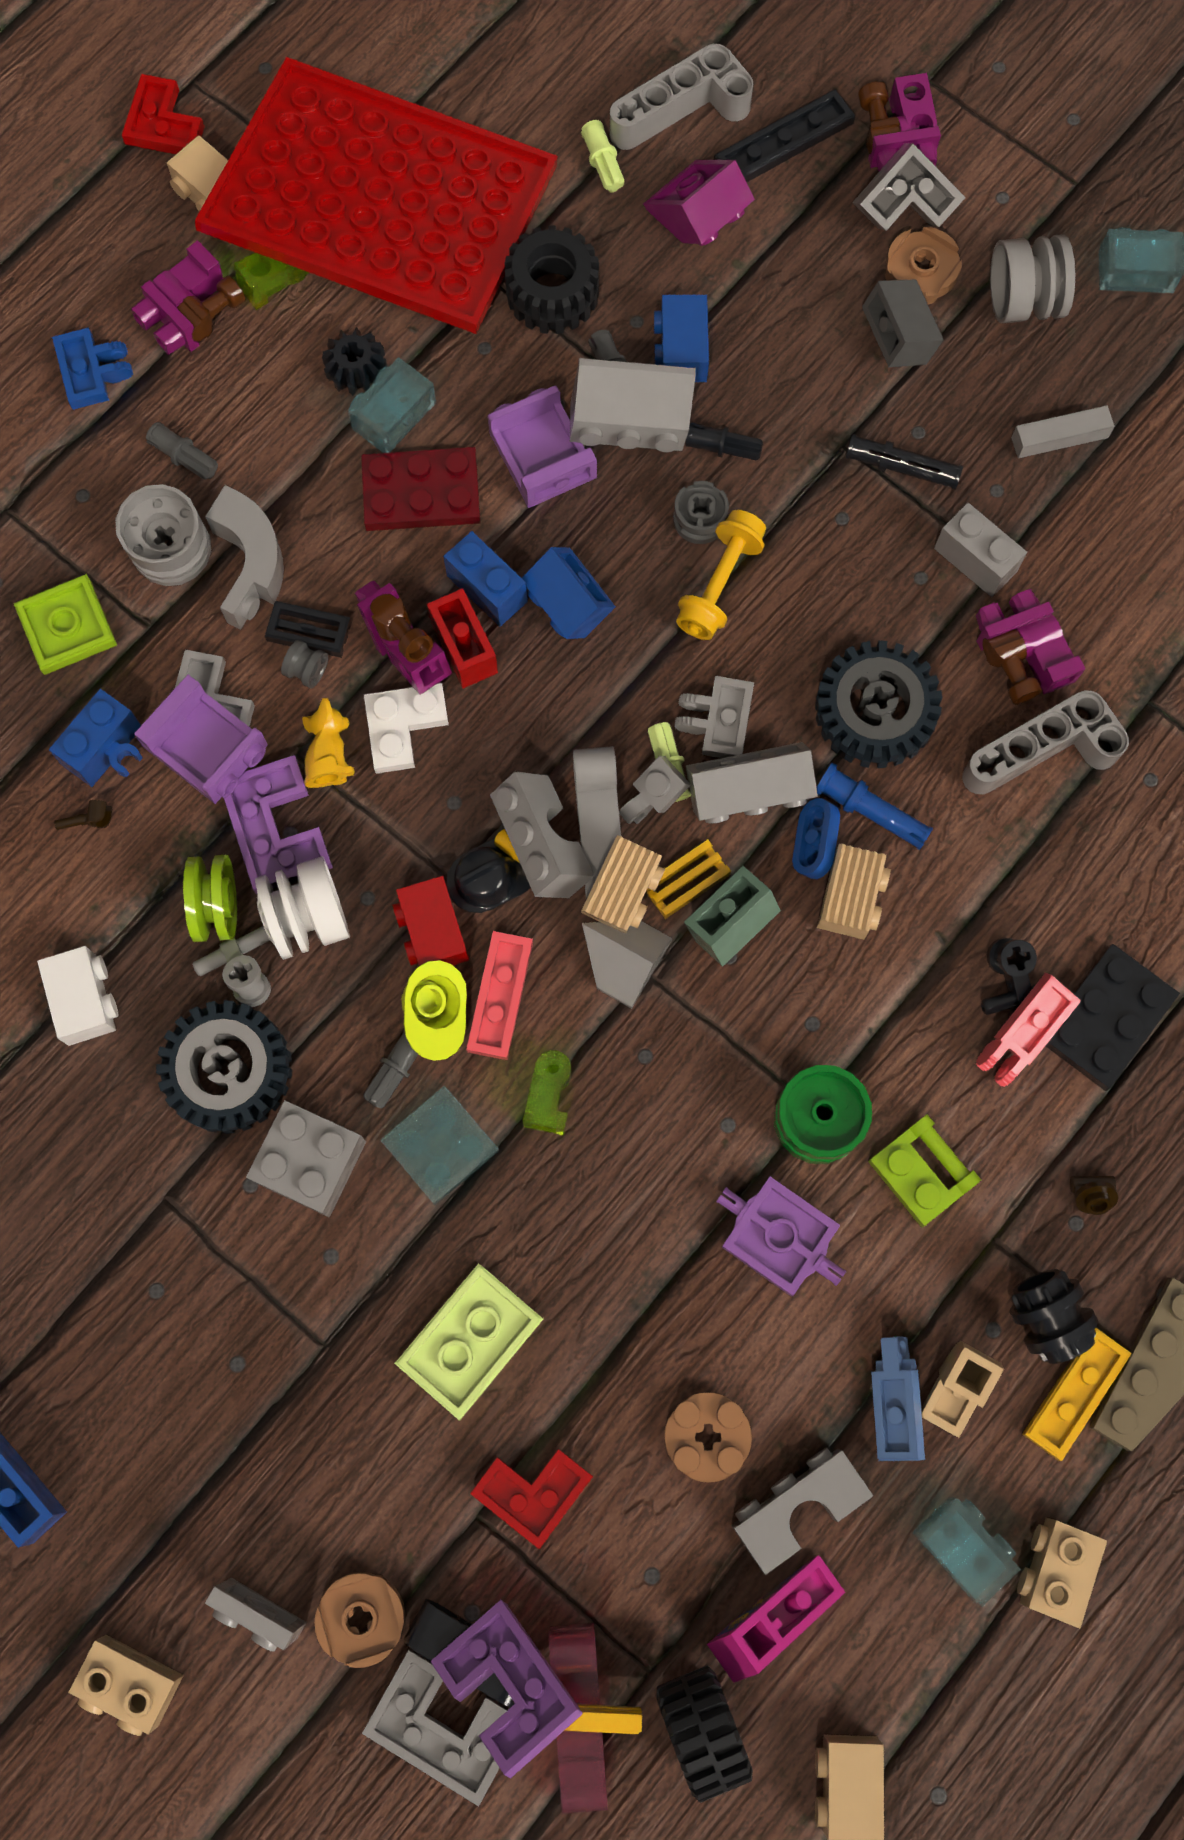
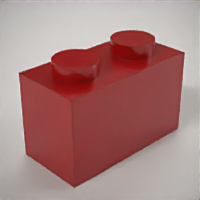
M462 588L428 603L430 623L462 689L498 674L496 654L464 589Z
M443 876L396 890L399 903L392 906L399 928L404 926L408 928L411 940L404 942V946L411 966L415 964L420 966L427 961L437 960L450 963L453 966L469 961Z

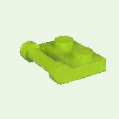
M928 1114L868 1161L921 1228L926 1226L981 1181V1178L974 1170L969 1172L932 1127L935 1123ZM918 1137L922 1139L957 1182L949 1190L911 1145Z

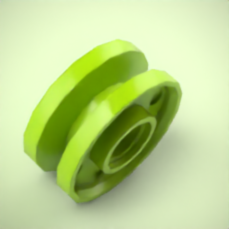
M215 855L210 874L207 873L202 857H188L184 868L183 894L186 923L192 941L206 942L210 934L211 923H214L220 940H234L237 927V895L234 872L229 856Z

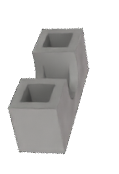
M514 772L490 794L535 897L570 898L594 877L580 843L562 839L553 831L548 823L563 809L548 775Z
M827 1447L806 1462L810 1468L797 1478L792 1473L788 1474L771 1487L774 1495L760 1504L757 1499H754L735 1513L738 1521L731 1526L765 1575L802 1549L790 1529L791 1514L799 1504L805 1501H818L823 1505L830 1517L839 1522L873 1497V1494L842 1450L836 1449L831 1453Z

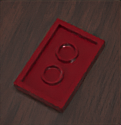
M475 447L361 455L364 525L366 531L481 524Z

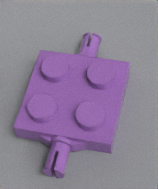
M769 1177L759 1193L747 1202L727 1187L716 1201L737 1215L734 1229L722 1248L791 1297L794 1296L804 1279L815 1271L834 1283L835 1286L838 1285L841 1277L846 1273L845 1269L843 1270L825 1257L828 1244L840 1225L772 1177Z

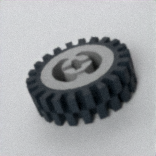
M224 1000V1004H218L215 1001L206 1003L207 1007L204 1009L196 1006L189 1010L191 1015L185 1019L180 1016L175 1021L178 1027L174 1032L167 1031L164 1038L168 1042L165 1048L159 1047L158 1056L162 1058L161 1064H156V1073L161 1076L162 1080L158 1082L160 1091L166 1094L167 1098L165 1101L171 1108L177 1111L176 1114L199 1128L215 1133L222 1131L226 1134L235 1133L237 1129L243 1131L253 1128L251 1124L257 1121L262 1123L268 1119L266 1114L271 1109L276 1111L281 1105L278 1102L281 1095L286 1096L289 1089L286 1086L287 1078L291 1079L292 1069L289 1067V1061H292L291 1052L286 1047L288 1043L272 1021L244 1003L238 1005L234 1001ZM225 1040L244 1042L250 1050L252 1070L245 1082L243 1081L247 1076V1064L240 1060L242 1058L240 1054L232 1048L222 1045ZM204 1053L205 1055L202 1059L203 1071L210 1075L207 1077L209 1080L220 1087L228 1088L226 1094H208L202 1087L198 1077V1066ZM224 1059L230 1062L228 1065L230 1072L227 1075L219 1072L222 1069L220 1062Z

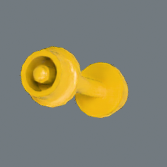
M733 510L726 521L718 523L715 532L718 538L727 545V548L702 597L685 595L680 598L678 603L680 613L676 623L687 634L701 640H710L717 629L725 627L728 620L727 616L715 604L740 554L758 555L762 553L765 546L763 536L766 526L754 514L743 510Z

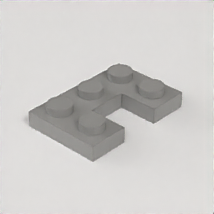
M410 1648L362 1734L479 1807L499 1770V1766L479 1735L509 1708L486 1695L466 1734L462 1736L426 1713L443 1680L430 1662L431 1660Z

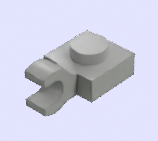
M659 756L633 783L640 793L628 801L620 809L619 814L628 824H631L633 821L638 824L648 815L653 807L658 813H665L691 784L666 756Z

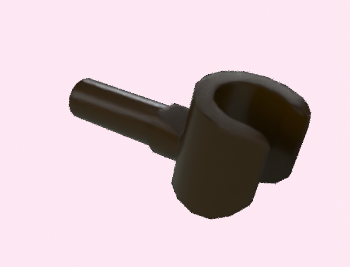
M90 800L87 814L55 820V828L60 830L78 825L106 828L111 821L112 807L107 806V803L102 800Z

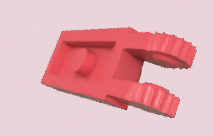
M1045 973L994 1036L995 1040L985 1046L982 1053L977 1057L976 1065L982 1071L990 1070L1007 1050L1011 1051L1014 1055L1003 1062L994 1076V1080L1001 1087L1008 1086L1027 1064L1030 1065L1081 1000L1054 976Z

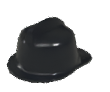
M495 839L462 854L453 862L448 871L446 886L449 896L458 907L467 912L483 913L493 910L524 894L531 888L521 864L495 846Z

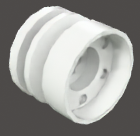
M323 856L297 864L298 884L291 886L282 869L275 872L279 889L277 891H273L266 875L255 879L258 899L257 907L269 940L275 945L283 960L293 957L290 941L292 937H295L302 953L308 952L309 940L307 932L315 930L324 946L350 938L344 912Z

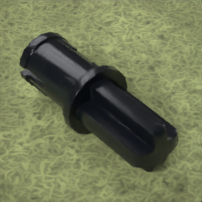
M695 422L690 423L685 444L686 447L718 453V457L721 458L725 453L755 461L759 460L763 448L761 439L729 432V427L726 426L724 429H719Z

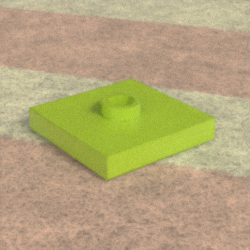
M87 574L13 603L39 668L44 675L117 646V642Z

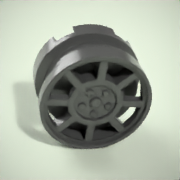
M695 481L693 485L687 488L683 487L677 494L674 506L673 521L678 534L683 539L694 544H706L718 538L715 532L718 523L726 521L728 516L729 502L723 490L720 491L714 487V483L708 481Z

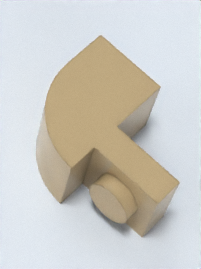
M962 1341L958 1342L939 1369L940 1375L921 1408L922 1418L959 1438L976 1406L978 1405L983 1408L1004 1370L1002 1364Z

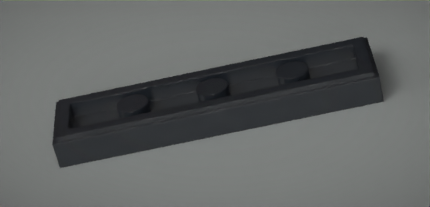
M834 89L715 154L713 160H736L746 182H749L854 124L855 114L837 90Z

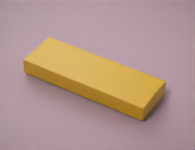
M1097 1328L1094 1329L1096 1332L1095 1344L1085 1353L1070 1360L1022 1433V1435L1058 1461L1064 1459L1132 1354Z

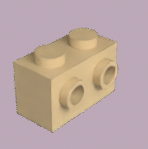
M1046 1518L1044 1525L1039 1524L1033 1534L1031 1550L1035 1551L1030 1569L1025 1567L1019 1578L1017 1593L1021 1594L1019 1603L1080 1629L1107 1540L1057 1520Z
M105 1635L94 1641L68 1693L79 1698L77 1704L84 1710L97 1715H101L104 1711L119 1719L117 1725L130 1734L141 1736L143 1732L150 1734L159 1727L184 1675Z

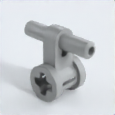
M264 926L237 940L235 937L234 940H226L219 944L220 948L194 961L193 967L197 975L203 976L226 964L222 974L223 980L228 988L233 990L234 997L239 1004L244 1003L251 1007H256L264 1003L271 992L270 982L261 973L257 961L250 956L244 955L270 941Z

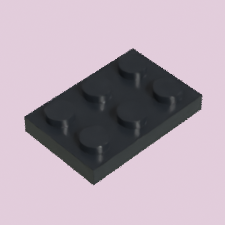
M1111 944L1074 992V995L1081 1000L1080 1003L1046 1044V1047L1103 1090L1107 1091L1180 993L1116 945Z

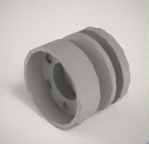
M1064 234L1054 235L1050 240L1045 236H1040L1034 241L1032 249L1029 241L1025 238L999 240L996 243L991 261L990 288L993 311L997 321L1000 323L1023 322L1029 319L1032 310L1039 320H1045L1050 315L1054 319L1064 318L1069 314L1075 293V260L1072 245L1067 236Z
M163 484L145 486L131 493L121 504L115 520L116 535L139 573L149 581L163 586L182 585L196 578L207 566L211 554L210 535L191 499L179 489ZM170 540L172 545L167 546L164 542Z

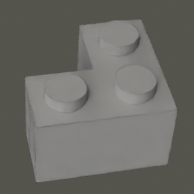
M904 143L852 203L878 229L887 231L909 205L930 226L940 227L966 197L914 144Z

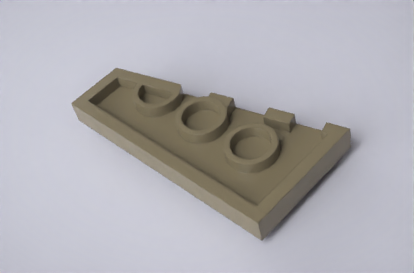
M1175 1278L1167 1279L1129 1351L1132 1353L1112 1383L1089 1427L1127 1451H1133L1184 1395V1284Z

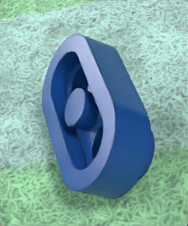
M815 798L809 801L803 807L798 820L792 858L793 867L798 873L810 879H819L826 875L831 869L835 857L840 812L834 804L825 799Z

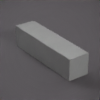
M1107 405L1018 425L1011 438L1017 457L1022 458L1109 438L1115 426Z

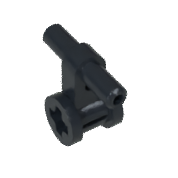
M1000 938L990 945L987 951V961L993 971L1004 974L1008 992L982 999L981 1008L986 1015L1010 1008L1016 1010L1036 985H1031L1028 975L1034 969L1037 961L1034 947L1024 940ZM1013 951H1015L1016 957L1010 959V964H1008L1007 957L1012 956Z

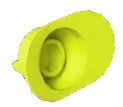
M441 960L427 961L414 970L402 994L405 1036L411 1048L421 1057L433 1061L444 1060L455 1054L464 1041L466 1030V983L461 972L452 964Z

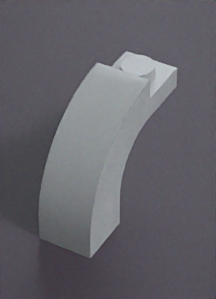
M225 485L205 517L214 535L233 543L245 553L243 570L220 607L227 623L241 630L246 620H251L256 615L260 605V598L274 605L282 586L284 566L282 552L268 517L250 498Z

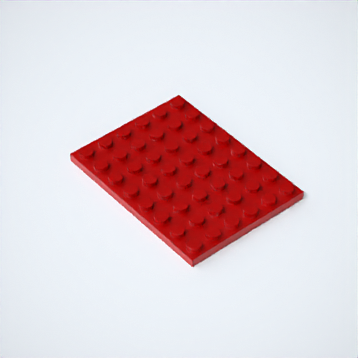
M286 57L195 219L196 231L477 334L504 278L506 256H510L509 249L513 243L519 244V237L526 232L557 167L558 156Z

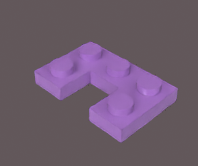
M293 755L244 771L238 778L239 783L236 789L224 800L255 893L257 894L255 883L257 877L266 875L272 888L278 887L275 876L276 871L282 869L289 882L298 880L297 864L321 856L324 857L328 869H332L333 866L319 827L281 839L271 808L309 796L296 756Z
M502 1600L496 1603L430 1661L453 1697L459 1702H462L493 1673L496 1674L515 1704L482 1732L479 1737L503 1774L510 1779L583 1714L511 1609Z

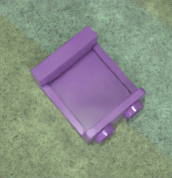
M552 386L548 389H537L527 398L513 404H503L488 415L490 436L528 508L597 478V459L591 448L585 449L582 443L570 442V419L561 404L560 391L557 386Z
M187 675L134 733L143 748L214 804L221 797H228L236 789L239 783L238 778L248 767L252 768L261 761L266 752L265 748L268 745L262 732L256 728L251 729L206 694L201 684L190 675Z

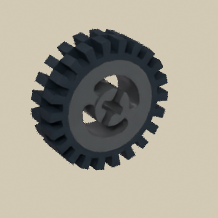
M882 640L878 641L877 647H871L870 641L862 642L858 650L851 646L845 650L843 657L837 655L833 659L831 667H827L823 674L815 702L817 726H822L823 728L821 736L824 741L831 740V749L836 754L842 750L846 753L844 759L850 763L856 758L861 760L860 766L869 768L871 762L877 763V768H886L888 762H893L894 766L902 764L907 756L911 759L917 755L921 747H925L937 725L942 707H939L942 700V690L937 691L939 684L937 675L930 676L931 666L925 661L920 664L917 661L920 654L914 650L909 655L903 653L904 645L896 643L894 649L887 648L888 641ZM857 689L864 691L858 706V712L863 711L861 719L853 711L850 696ZM895 690L899 693L905 705V715L900 720L892 718L899 700L898 697L893 698ZM872 700H876L877 703L871 704ZM879 705H885L884 709H880Z

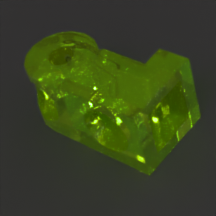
M253 253L234 263L237 284L255 310L268 304L269 296L286 288L287 285L299 283L309 273L258 253Z
M550 1050L543 1053L537 1059L523 1118V1126L525 1128L565 1135L568 1113L560 1112L558 1108L562 1090L569 1085L571 1080V1063L564 1053Z

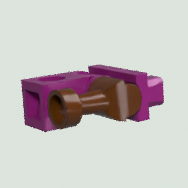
M927 73L896 77L890 99L887 86L883 82H871L863 86L858 92L861 108L868 111L870 115L871 125L866 141L870 168L878 167L880 172L904 143L914 144L936 166L937 147L941 134L939 126H937ZM910 86L917 87L916 93L904 94L906 88ZM888 100L891 111L895 113L896 117L888 118L884 106Z
M198 240L186 249L188 256L170 270L158 274L152 282L149 280L141 286L144 298L131 308L135 321L144 330H148L158 321L164 324L153 334L159 346L168 355L183 345L190 352L195 350L199 346L198 341L205 337L208 338L212 333V319L227 305L231 308H237L246 301L239 285L228 275L223 278L219 262Z
M371 581L356 591L355 595L359 602L357 606L377 651L382 656L388 655L391 663L419 695L452 674L445 653L436 642L433 643L432 638L423 629H413L404 604L391 583L381 588L375 581Z
M1031 589L1017 593L1010 599L1009 604L1015 615L1008 618L1004 617L998 603H992L979 609L976 619L981 634L976 642L980 650H984L987 662L992 666L1002 667L1013 686L1009 688L1008 694L1013 705L1029 701L1041 692L1045 695L1075 683L1086 668L1079 655L1074 657L1063 636L1059 622L1052 615L1054 611L1050 603L1040 604ZM1021 660H1027L1035 677H1027Z

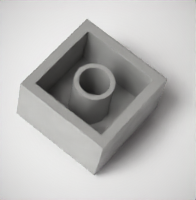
M284 1100L246 1178L330 1218L366 1141L361 1135Z

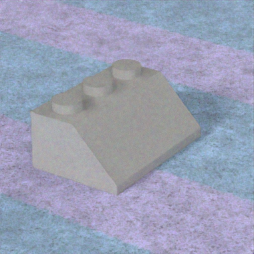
M579 358L570 402V442H578L586 446L602 444L619 446L624 449L639 447L657 449L661 452L682 451L689 432L696 368Z

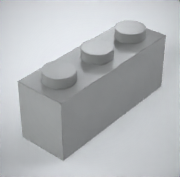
M803 742L686 765L688 782L691 784L689 789L693 812L699 821L705 820L706 823H720L728 820L729 815L744 812L745 815L763 814L768 811V807L780 804L788 808L798 807L806 804L807 799L818 797L812 753Z

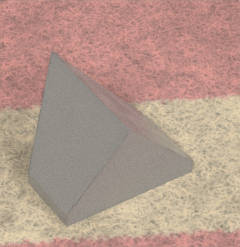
M642 921L638 929L629 926L626 934L601 922L582 923L597 989L632 1009L670 945L672 938Z

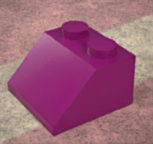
M695 160L643 204L646 210L679 241L703 246L715 240L719 235L717 231L724 225L741 218L745 213L744 209L755 199L736 160Z

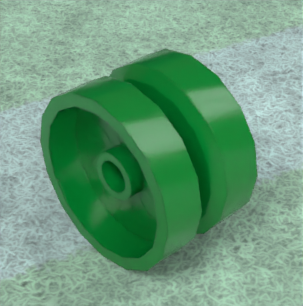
M815 1065L800 1071L786 1084L774 1108V1128L780 1143L792 1156L809 1164H829L843 1159L865 1139L872 1122V1102L865 1086L851 1072L833 1065ZM816 1110L818 1112L826 1110L830 1117L827 1120H821L818 1118Z

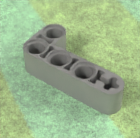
M720 44L705 46L616 100L610 108V140L614 146L622 150L635 148L708 102L726 120H743L748 116L751 109L753 79L728 48Z
M1084 690L979 749L972 755L962 773V780L970 792L983 795L1009 782L1072 744L1075 745L1084 760L1091 767L1105 770L1112 767L1126 751L1129 745V737L1105 700L1096 692ZM1076 709L1087 711L1091 720L1081 718L1077 714ZM1042 728L1053 729L1057 733L1058 739L1047 737ZM1098 741L1109 743L1113 752L1102 750ZM1009 747L1020 748L1024 752L1025 758L1013 756ZM996 761L997 765L994 767L991 774H989L988 772H983L980 774V772L977 770L979 769L980 771H985L986 769L992 767V765Z
M614 746L573 750L580 843L594 874V877L585 884L586 900L616 836H621Z

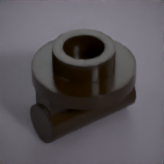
M1114 1176L1070 1177V1190L1074 1194L1076 1206L1080 1211L1092 1215H1101L1117 1204L1119 1196Z

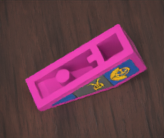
M817 1555L735 1618L707 1645L733 1683L757 1675L846 1592L822 1558Z

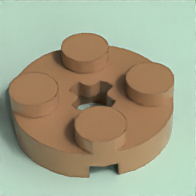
M923 227L922 232L910 233V229L901 233L892 242L886 260L885 279L886 281L916 279L929 305L934 303L937 298L946 295L955 286L962 268V259L960 261L958 255L959 248L956 242L945 232L932 227ZM924 259L930 261V269H921L914 261L922 262Z
M706 1392L691 1395L676 1406L667 1419L664 1442L667 1454L678 1470L693 1480L710 1483L725 1480L741 1469L751 1449L752 1434L749 1421L739 1405L723 1395ZM704 1424H712L713 1432L720 1433V1441L713 1443L712 1450H704L703 1443L696 1441L695 1438L696 1433L703 1432Z
M355 1572L345 1575L331 1584L321 1598L314 1622L318 1642L324 1652L331 1658L334 1657L337 1661L345 1663L346 1666L365 1668L375 1665L390 1654L402 1637L406 1617L404 1603L397 1589L382 1575L368 1572ZM361 1606L364 1612L370 1611L373 1620L367 1623L368 1630L365 1632H360L358 1626L350 1627L348 1623V1618H351L355 1613L354 1607Z

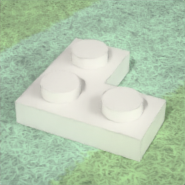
M442 683L434 685L421 695L413 687L364 695L376 774L415 768L410 731L449 725Z

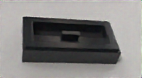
M275 601L265 638L268 642L291 646L296 640H301L307 643L308 648L313 651L322 650L328 655L342 658L343 646L347 642V632L351 628L352 621L347 616ZM282 614L286 616L339 627V629L337 632L333 630L315 627L314 625L297 623L279 618ZM276 628H277V629L286 630V631L295 632V633H300V634H304V635H309V636H313V637H318V638H322V639H327V640H331V641H335V642H334V643H331V642H327V641H322V640H318V639H313V638H309V637H304V636H300V635H295V634H291V633H286V632H282V631H277Z

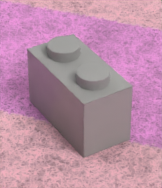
M967 503L942 528L934 548L991 597L1018 572L1027 554L1025 549L970 503Z

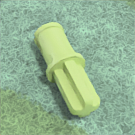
M599 120L589 121L582 127L581 135L590 152L589 162L592 167L597 169L603 187L610 193H614L624 186V178L616 160L617 150L614 146L610 145L603 123Z
M663 722L649 727L648 735L655 760L659 756H666L685 777L682 763L685 760L683 756H679L671 725L668 722ZM687 789L675 802L689 798L691 796L690 791Z

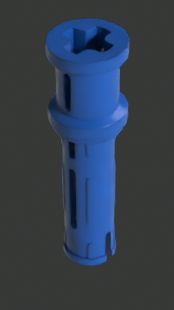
M833 762L830 764L816 787L818 796L823 793L843 805V811L846 813H853L855 810L912 844L916 849L920 850L925 840H927L933 830L932 827H928L868 791L869 786L866 785L865 781L860 780L857 782L838 771L836 764Z

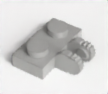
M715 676L712 697L688 693L681 694L678 703L681 708L698 712L709 711L708 720L679 716L675 720V729L695 735L705 734L702 755L725 758L742 754L754 682Z

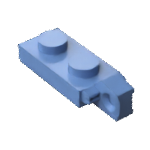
M907 1337L881 1338L882 1360L876 1361V1372H871L877 1458L879 1461L925 1460L918 1370H916V1360L910 1359Z

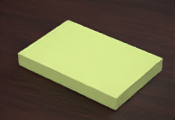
M478 1263L394 1364L460 1421L544 1319Z

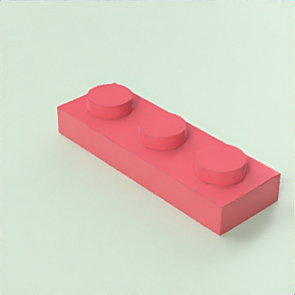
M493 931L466 1050L468 1053L508 1060L533 947V939Z

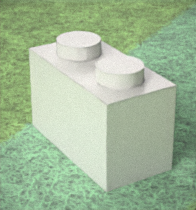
M83 946L37 961L56 1035L59 1040L70 1046L116 1031L113 1018L118 1017V1009L112 994H106L103 980L108 979V972L101 955L96 956L89 948Z

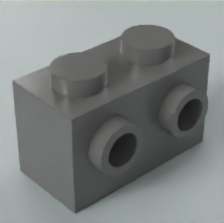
M916 279L878 281L862 306L888 367L927 365L944 340Z

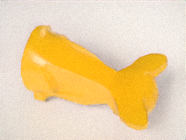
M322 698L318 710L312 716H304L302 718L304 728L309 733L316 735L308 747L305 756L306 777L304 784L308 788L341 785L347 782V776H353L355 773L354 767L349 766L345 762L344 742L339 734L348 728L349 720L347 717H342L337 709L331 707L328 698Z

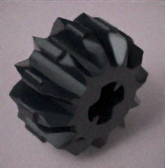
M357 327L352 335H347L344 331L340 330V340L328 338V350L323 351L322 360L325 365V376L329 381L334 382L338 392L348 387L349 393L352 396L355 395L358 388H363L369 394L371 389L370 383L381 385V373H385L387 369L384 347L381 342H376L375 336L371 332L361 336V332Z

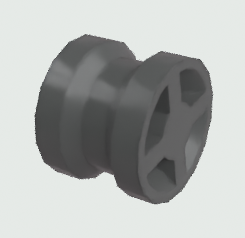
M296 640L284 657L281 674L289 679L296 677L301 680L304 686L312 689L318 684L325 672L328 654L322 650L313 651L308 648L307 643Z

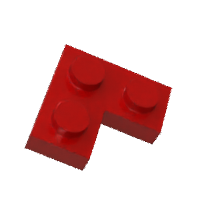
M141 74L122 132L125 145L177 154L198 135L202 137L205 128L202 118L173 112L179 93L176 80Z
M558 1449L534 1483L531 1484L497 1457L470 1494L540 1550L593 1478V1475Z

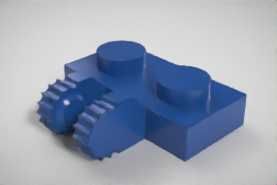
M89 328L52 337L68 402L72 410L109 401L105 382L114 384L122 380L125 381L133 375L130 363L126 361L112 363L116 362V360L120 361V359H124L128 355L124 342L112 341L111 343L107 342L95 346L94 338ZM100 362L110 363L100 366Z

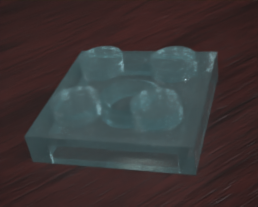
M445 1085L380 1140L434 1205L438 1204L499 1151V1148Z

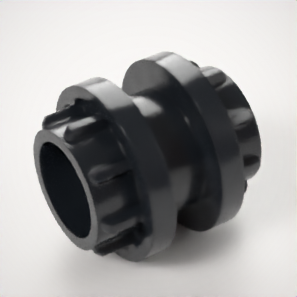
M1052 1269L1033 1275L1019 1283L1013 1289L1011 1297L1014 1305L1010 1308L1009 1313L1014 1323L1018 1325L1029 1324L1032 1329L1024 1338L1028 1351L1031 1354H1039L1042 1361L1050 1364L1071 1360L1088 1351L1095 1344L1096 1332L1094 1329L1099 1322L1093 1309L1078 1308L1076 1302L1083 1296L1084 1291L1077 1279H1069L1065 1271Z

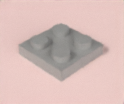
M233 1578L214 1586L205 1602L206 1605L215 1609L212 1616L219 1622L231 1628H236L238 1624L253 1632L251 1639L255 1643L273 1652L277 1647L282 1650L289 1647L298 1639L307 1623Z

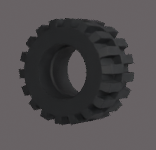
M548 225V230L544 231L540 227L532 229V235L529 236L526 233L519 237V244L513 243L509 249L510 256H506L504 271L508 305L510 310H514V316L519 322L525 319V326L533 330L537 326L540 327V333L548 334L549 329H556V334L564 333L565 327L569 326L573 330L579 327V320L586 322L590 317V310H595L597 297H599L598 256H595V249L591 243L585 245V237L580 233L576 236L572 235V229L564 227L563 231L557 230L556 225ZM546 274H560L569 279L566 283L554 287L541 285L535 280Z
M706 1665L658 1685L656 1699L692 1795L702 1803L751 1782L753 1769L716 1673Z

